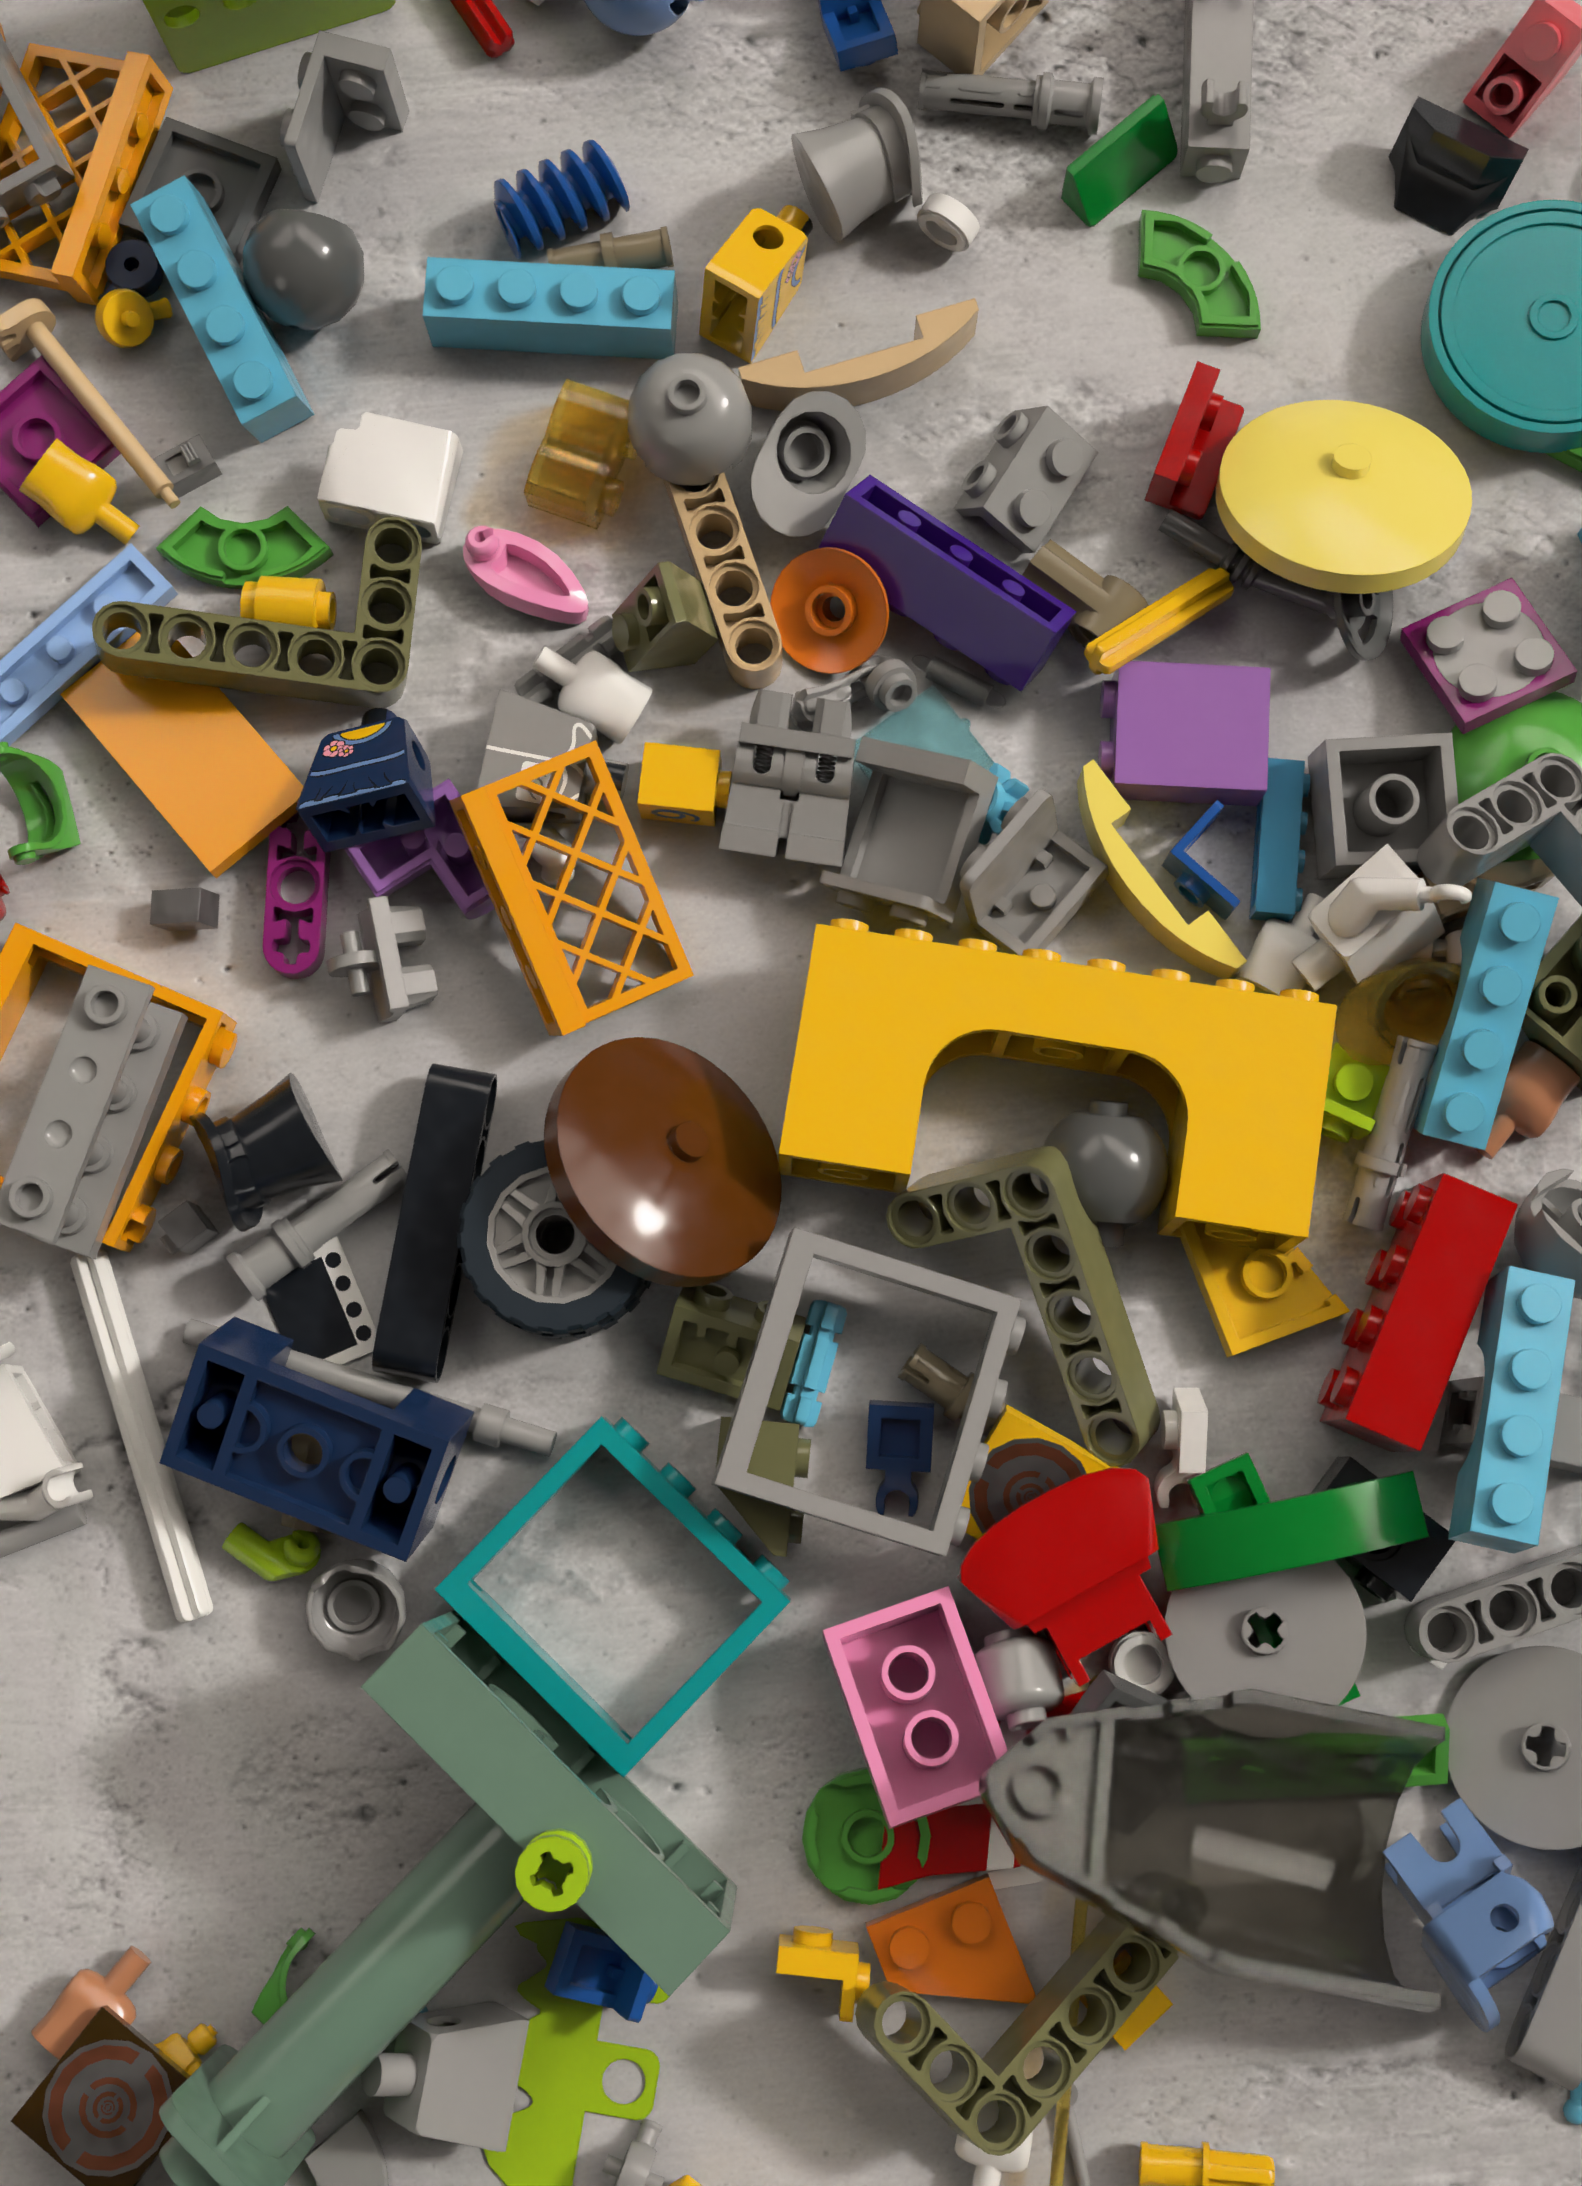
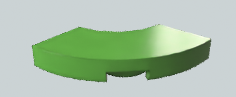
M1142 210L1139 218L1138 277L1160 281L1178 293L1193 314L1197 336L1257 339L1261 331L1258 300L1253 285L1239 261L1235 262L1220 245L1211 239L1213 234L1201 226L1172 214Z
M200 506L156 547L164 559L186 575L214 586L229 589H242L246 581L258 582L260 576L300 578L321 566L334 555L331 548L288 506L267 519L247 523L220 519Z

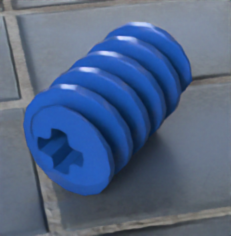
M587 140L583 142V161L571 149L562 151L560 155L561 171L549 159L539 161V182L527 169L518 170L516 173L517 191L505 179L500 178L494 182V207L505 238L517 259L522 258L521 238L526 237L538 251L544 249L542 229L546 227L560 241L566 239L564 219L570 217L582 231L587 230V209L593 208L604 222L610 220L608 200L615 198L626 212L629 211V199L622 179L613 161L596 141Z

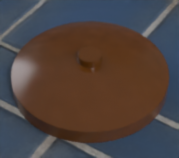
M634 1037L614 1040L596 1048L571 1068L560 1080L552 1094L545 1117L544 1150L547 1167L558 1198L579 1231L599 1252L616 1265L645 1280L673 1287H696L711 1284L729 1276L752 1260L763 1249L776 1226L781 1205L782 1183L778 1157L771 1136L757 1109L741 1088L725 1072L703 1056L686 1047L656 1038Z

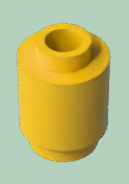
M260 576L258 582L246 581L244 583L240 600V616L242 618L333 630L337 616L336 596L334 592H326L325 583L322 579Z

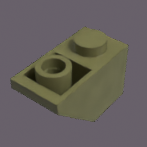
M670 561L658 562L612 614L613 640L617 649L623 652L629 673L695 664L719 640L702 582Z
M721 1416L716 1467L732 1417ZM762 1421L747 1473L794 1487L795 1477L808 1478L811 1439L798 1438L800 1424ZM718 1487L773 1556L787 1557L788 1543L801 1544L803 1513Z

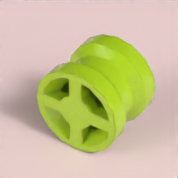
M561 1828L545 1830L535 1836L519 1856L515 1869L516 1887L522 1898L533 1908L545 1912L563 1911L575 1904L585 1892L593 1871L592 1853L586 1842L572 1831ZM543 1877H546L549 1881L555 1882L557 1889H555V1886H554L553 1883H549V1882L546 1881L545 1879H541V1880H538V1879L543 1878Z

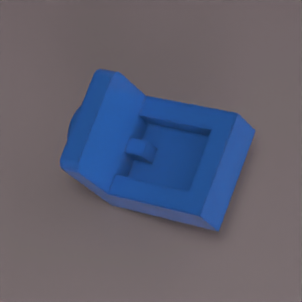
M818 0L822 26L840 72L855 67L868 66L878 60L898 55L896 35L881 0Z
M566 1921L544 1987L555 1996L612 2008L625 2020L639 2023L645 2006L654 1998L658 1985L602 1929Z

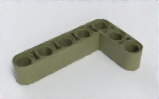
M384 517L376 521L369 528L365 538L354 633L117 601L103 606L94 617L92 632L97 654L107 668L123 675L359 707L387 708L395 704L402 697L407 681L422 552L421 536L414 525L400 517ZM385 544H396L405 549L409 557L403 562L391 564L383 561L376 551ZM379 603H389L400 610L402 617L392 624H383L377 622L370 615L369 610ZM128 627L136 630L141 636L134 646L128 649H117L106 642L113 630ZM184 636L199 638L205 644L204 650L193 658L177 656L171 651V647L177 639ZM257 645L268 652L269 658L258 667H248L237 661L235 655L244 646ZM309 654H321L331 661L333 667L326 674L313 676L305 673L300 668L299 662ZM373 662H381L391 667L396 677L389 683L377 685L369 682L361 671L366 665Z
M1042 1146L928 1174L896 1196L887 1209V1226L897 1241L910 1248H925L1003 1229H1012L1085 1445L1090 1454L1109 1466H1123L1130 1463L1157 1432L1161 1421L1160 1411L1098 1227L1090 1220L1079 1200L1071 1171L1062 1153L1054 1146ZM1031 1173L1038 1175L1045 1181L1049 1194L1043 1193L1035 1187L1031 1180ZM974 1188L980 1189L987 1196L990 1207L983 1205L977 1199ZM918 1202L923 1203L929 1208L933 1220L927 1218L921 1212ZM1051 1235L1059 1237L1066 1243L1070 1255L1062 1253L1055 1247ZM1072 1297L1081 1299L1090 1310V1315L1082 1313L1076 1308ZM1093 1358L1105 1363L1111 1375L1100 1371L1096 1367ZM1113 1419L1120 1420L1127 1425L1132 1435L1121 1431Z
M1155 1874L1139 1878L1129 1887L982 2059L925 1999L897 1983L882 1981L872 1984L863 1991L857 2002L855 2012L857 2026L874 2048L957 2134L987 2154L997 2156L1009 2154L1025 2141L1199 1935L1206 1919L1205 1901L1200 1892L1189 1883ZM1170 1892L1174 1902L1173 1913L1170 1919L1161 1925L1157 1916L1158 1903L1164 1895ZM1127 1943L1131 1951V1963L1122 1974L1116 1975L1113 1967L1114 1955L1119 1947ZM1080 1995H1085L1088 2004L1087 2014L1080 2024L1071 2027L1068 2017L1070 2006ZM902 2001L906 2009L905 2022L896 2033L885 2035L882 2026L883 2015L893 2003ZM1041 2047L1044 2056L1043 2066L1033 2078L1026 2079L1023 2071L1024 2060L1033 2049ZM950 2051L953 2063L948 2077L942 2082L933 2084L930 2078V2068L933 2060L940 2053ZM997 2100L999 2107L997 2121L989 2130L979 2132L977 2125L979 2112L988 2102Z

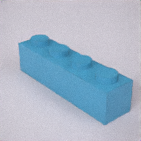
M1268 758L1267 792L1256 806L1249 919L1267 921L1268 919L1276 918L1289 922L1295 915V912H1300L1303 889L1297 888L1298 873L1302 874L1304 870L1305 850H1299L1300 835L1306 834L1308 813L1302 811L1303 797H1308L1310 789V774L1304 773L1305 761Z

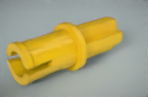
M1206 2141L1201 2142L1200 2148L1140 2142L1139 2186H1274L1275 2184L1274 2161L1269 2155L1210 2149L1209 2142Z

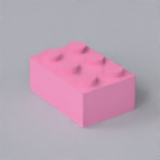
M949 1586L823 1630V1641L888 1830L1007 1788L1019 1782Z

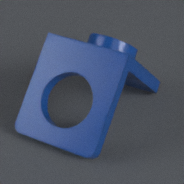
M1216 800L1173 847L1161 866L1176 878L1174 886L1186 900L1199 908L1206 904L1217 915L1226 920L1240 904V900L1186 853L1216 820L1224 808V805Z

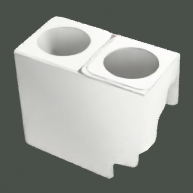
M370 412L363 413L358 429L340 428L336 431L334 442L328 446L317 497L325 520L369 530L376 521L384 517H400L408 520L416 527L422 542L440 544L463 457L460 439L454 432Z

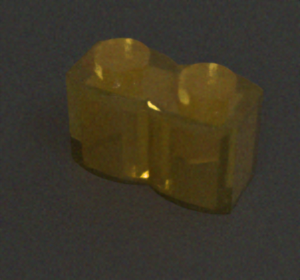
M566 379L554 405L546 434L537 450L525 484L524 495L529 507L598 530L604 515L611 517L615 515L624 490V481L617 479L626 458L634 461L637 457V452L633 448L628 432L629 400Z

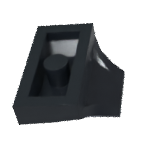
M1418 96L1388 156L1395 171L1394 208L1448 235H1453L1480 213L1498 209L1529 149Z

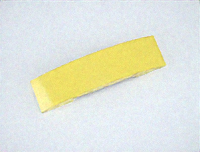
M1093 759L1083 766L1077 780L1078 803L1091 850L1096 858L1108 866L1109 875L1106 877L1107 882L1132 916L1171 952L1207 973L1222 979L1231 978L1243 967L1247 960L1209 910L1189 925L1185 922L1116 831L1124 825L1131 811L1130 806Z

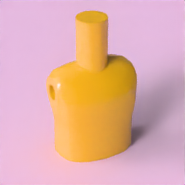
M58 438L46 450L19 488L21 493L40 505L53 519L74 535L84 534L93 525L97 524L126 546L140 527L111 504L117 490L116 480L96 464L76 454Z

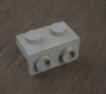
M1049 406L1016 410L1004 418L994 434L996 443L985 460L975 465L965 477L962 484L964 493L954 507L963 517L980 516L1021 553L1036 552L1098 454V451Z

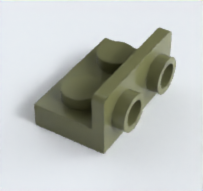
M717 1283L696 1287H683L674 1305L656 1374L738 1398L768 1300L757 1303L733 1296V1293L728 1288ZM795 1314L767 1404L768 1408L778 1411L781 1409L806 1325V1318Z

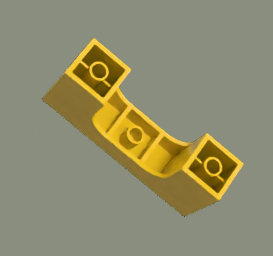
M832 919L830 926L816 923L779 1148V1172L781 1175L902 1193L906 1190L911 1175L922 1096L926 1084L937 1071L950 1062L968 1056H991L1122 1077L1140 1085L1152 1095L1165 1115L1169 1130L1167 1155L1169 1177L1161 1200L1157 1234L1180 1238L1182 1234L1179 1227L1187 1220L1194 1222L1199 1237L1202 1240L1255 1249L1269 1247L1282 1253H1286L1308 1238L1337 1011L1336 1004L1319 1002L1320 996L1317 993L1301 989L1281 990L1280 996L1254 992V984L1237 979H1219L1216 981L1215 986L1190 982L1189 974L1173 969H1154L1151 971V976L1125 972V964L1109 959H1090L1087 961V965L1061 962L1062 956L1060 954L1045 949H1025L1022 955L997 952L996 944L981 939H960L958 945L932 942L933 936L930 933L916 929H896L893 936L868 932L869 926L867 924L852 919Z

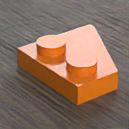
M988 1873L865 1922L887 1982L897 1983L916 1994L1029 2004L1036 1997Z

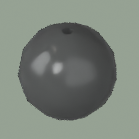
M276 209L268 212L249 232L243 248L244 282L254 303L274 322L299 330H317L340 321L356 305L364 284V252L353 230L335 219L302 210Z

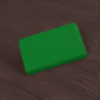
M1159 94L1151 96L1067 166L1061 199L1086 226L1093 227L1176 158L1178 154L1177 142L1165 101Z

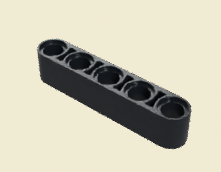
M435 1063L429 1069L372 1357V1370L374 1372L438 1383L441 1378L463 1272L461 1251L457 1248V1233L460 1232L461 1224L459 1215L462 1204L466 1203L471 1192V1185L477 1176H481L496 1099L497 1074Z

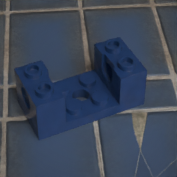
M235 1316L201 1341L198 1345L159 1463L407 1562L435 1524L474 1411L416 1388L393 1410L285 1367L294 1342L293 1339ZM304 1433L314 1437L322 1448L321 1462L307 1464L299 1460L292 1450L293 1435Z

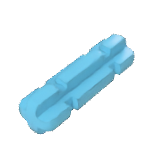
M814 1300L810 1304L805 1324L810 1325L811 1328L809 1335L805 1333L802 1335L788 1382L794 1385L792 1394L785 1393L780 1411L781 1418L787 1422L800 1424L804 1427H814L817 1423L822 1402L816 1401L819 1392L825 1393L839 1345V1343L833 1342L835 1333L842 1334L847 1316L846 1309L841 1305L824 1300Z

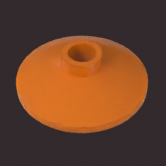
M832 547L807 551L795 557L784 567L773 587L770 605L781 634L782 647L789 656L802 666L827 674L847 672L868 661L882 644L889 622L887 594L876 572L859 556L849 551ZM833 597L841 599L845 606V615L842 619L835 617L830 610V601Z

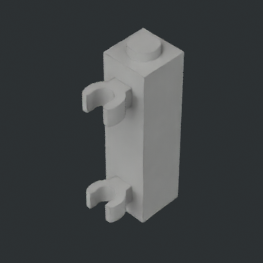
M1185 0L1180 176L1196 177L1206 183H1219L1230 178L1240 179L1250 150L1254 0Z

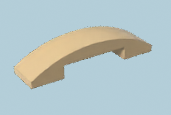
M973 298L916 315L914 341L819 369L804 372L798 350L738 367L739 378L751 405L764 409L783 411L793 399L811 391H830L847 399L852 406L869 403L916 384L948 363L975 336L979 308L976 299Z

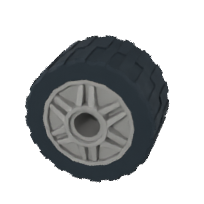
M544 1140L533 1143L527 1141L514 1146V1150L503 1156L500 1154L489 1163L490 1167L481 1176H477L470 1187L471 1192L466 1203L462 1204L459 1215L461 1224L460 1232L457 1233V1248L461 1251L463 1272L475 1288L474 1293L483 1304L489 1306L495 1312V1315L507 1323L531 1334L542 1335L546 1338L591 1336V1333L600 1329L606 1330L619 1323L618 1319L628 1311L631 1313L640 1303V1297L646 1288L649 1289L652 1282L640 1278L613 1263L599 1252L579 1231L564 1209L553 1186L546 1162ZM563 1225L574 1227L575 1238L571 1247L560 1254H549L547 1239L550 1233L555 1228Z

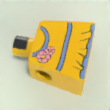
M785 205L778 215L774 216L762 208L752 209L705 267L699 327L700 336L749 364L753 362L802 282L808 243L807 237L813 229V223L804 211L793 205Z

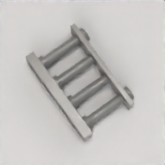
M88 964L1 1186V1225L27 1233V1236L96 1259L188 1020V1017L182 1012L150 1002L155 990L153 986Z

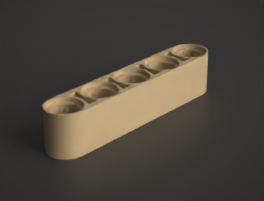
M725 473L715 475V481H712L701 492L686 491L680 485L663 479L696 578L702 582L718 635V642L729 673L735 682L745 688L754 690L771 685L780 675L783 665L781 634ZM711 531L724 532L731 538L726 546L719 549L706 548L699 542L705 534ZM731 587L744 588L751 595L749 600L740 606L725 605L719 600L721 593ZM753 643L762 644L771 652L767 660L758 664H750L743 661L738 656V653L744 646Z

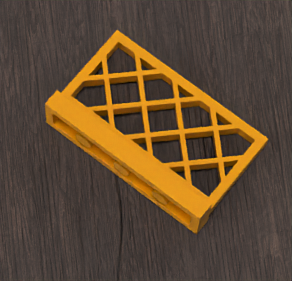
M29 43L20 71L76 177L61 185V188L64 189L76 182L79 192L74 206L55 216L49 202L40 205L48 221L19 238L11 220L33 208V206L27 204L8 215L10 221L3 228L11 244L0 250V278L67 291L77 302L97 306L99 302L98 296L103 293L107 282L105 270L107 255L115 245L121 242L124 233L118 222L156 140L173 87L148 54L127 51L125 60ZM50 66L64 69L69 79L40 96L36 87L43 67ZM106 77L118 79L112 96L93 107L85 90ZM78 95L86 112L57 129L49 112ZM10 102L7 104L0 124V181L39 159L32 145L21 151L17 141L23 127ZM95 127L98 137L93 151L74 161L66 144ZM56 237L60 246L52 269L34 266L28 253Z
M596 740L449 801L549 1036L569 1034L586 1026V1023L694 976ZM583 759H586L596 783L587 805L556 792L564 768ZM552 772L546 788L531 782ZM515 787H520L542 797L530 830L507 820L498 799V794ZM601 798L608 814L597 810ZM552 801L583 814L571 847L539 834ZM593 819L613 827L619 838L620 844L612 865L581 852ZM514 834L526 838L522 851H520ZM535 843L567 856L555 889L538 883L531 877L527 864ZM625 858H627L633 874L621 869ZM577 860L608 873L596 906L564 893ZM618 878L639 886L644 904L636 923L605 911ZM539 893L551 898L547 910H545ZM561 902L592 915L580 948L558 940L552 923ZM650 916L657 932L646 928ZM602 919L632 931L620 965L589 953ZM643 936L663 944L672 965V970L654 978L630 970ZM564 952L576 956L572 969H570ZM586 961L617 973L607 999L589 1007L586 1006L577 985ZM626 978L641 983L622 991Z

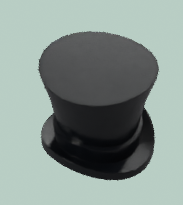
M289 1073L266 1094L229 1119L227 1116H224L212 1122L203 1112L190 1116L196 1134L209 1158L232 1222L241 1232L255 1227L260 1222L263 1206L269 1204L272 1198L312 1186L343 1181L309 1101L297 1078L292 1073Z

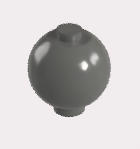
M1090 1100L1089 1112L1075 1111L1067 1115L1052 1129L1043 1146L1056 1147L1066 1159L1079 1200L1089 1219L1098 1227L1104 1247H1121L1124 1245L1125 1229L1143 1222L1153 1213L1162 1200L1169 1177L1168 1157L1163 1141L1151 1124L1143 1117L1128 1115L1129 1103ZM1039 1177L1043 1193L1049 1194L1045 1181Z

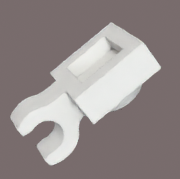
M1173 1388L1172 1410H1162L1160 1436L1162 1449L1171 1450L1173 1454L1171 1462L1160 1469L1154 1480V1491L1161 1508L1169 1507V1492L1175 1485H1189L1187 1479L1200 1473H1206L1208 1410L1199 1388ZM1190 1489V1496H1191V1500H1192L1193 1506H1194V1508H1197L1196 1503H1195V1500H1194L1193 1495H1192V1492H1191V1489Z

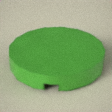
M867 1767L839 1773L819 1788L806 1810L802 1842L808 1866L822 1885L845 1901L867 1905L893 1900L906 1892L918 1879L878 1890L880 1861L885 1859L893 1848L894 1830H888ZM927 1817L917 1820L921 1834L917 1858L920 1860L922 1868L927 1861L931 1837ZM885 1826L888 1834V1840L886 1847L882 1851L883 1832Z

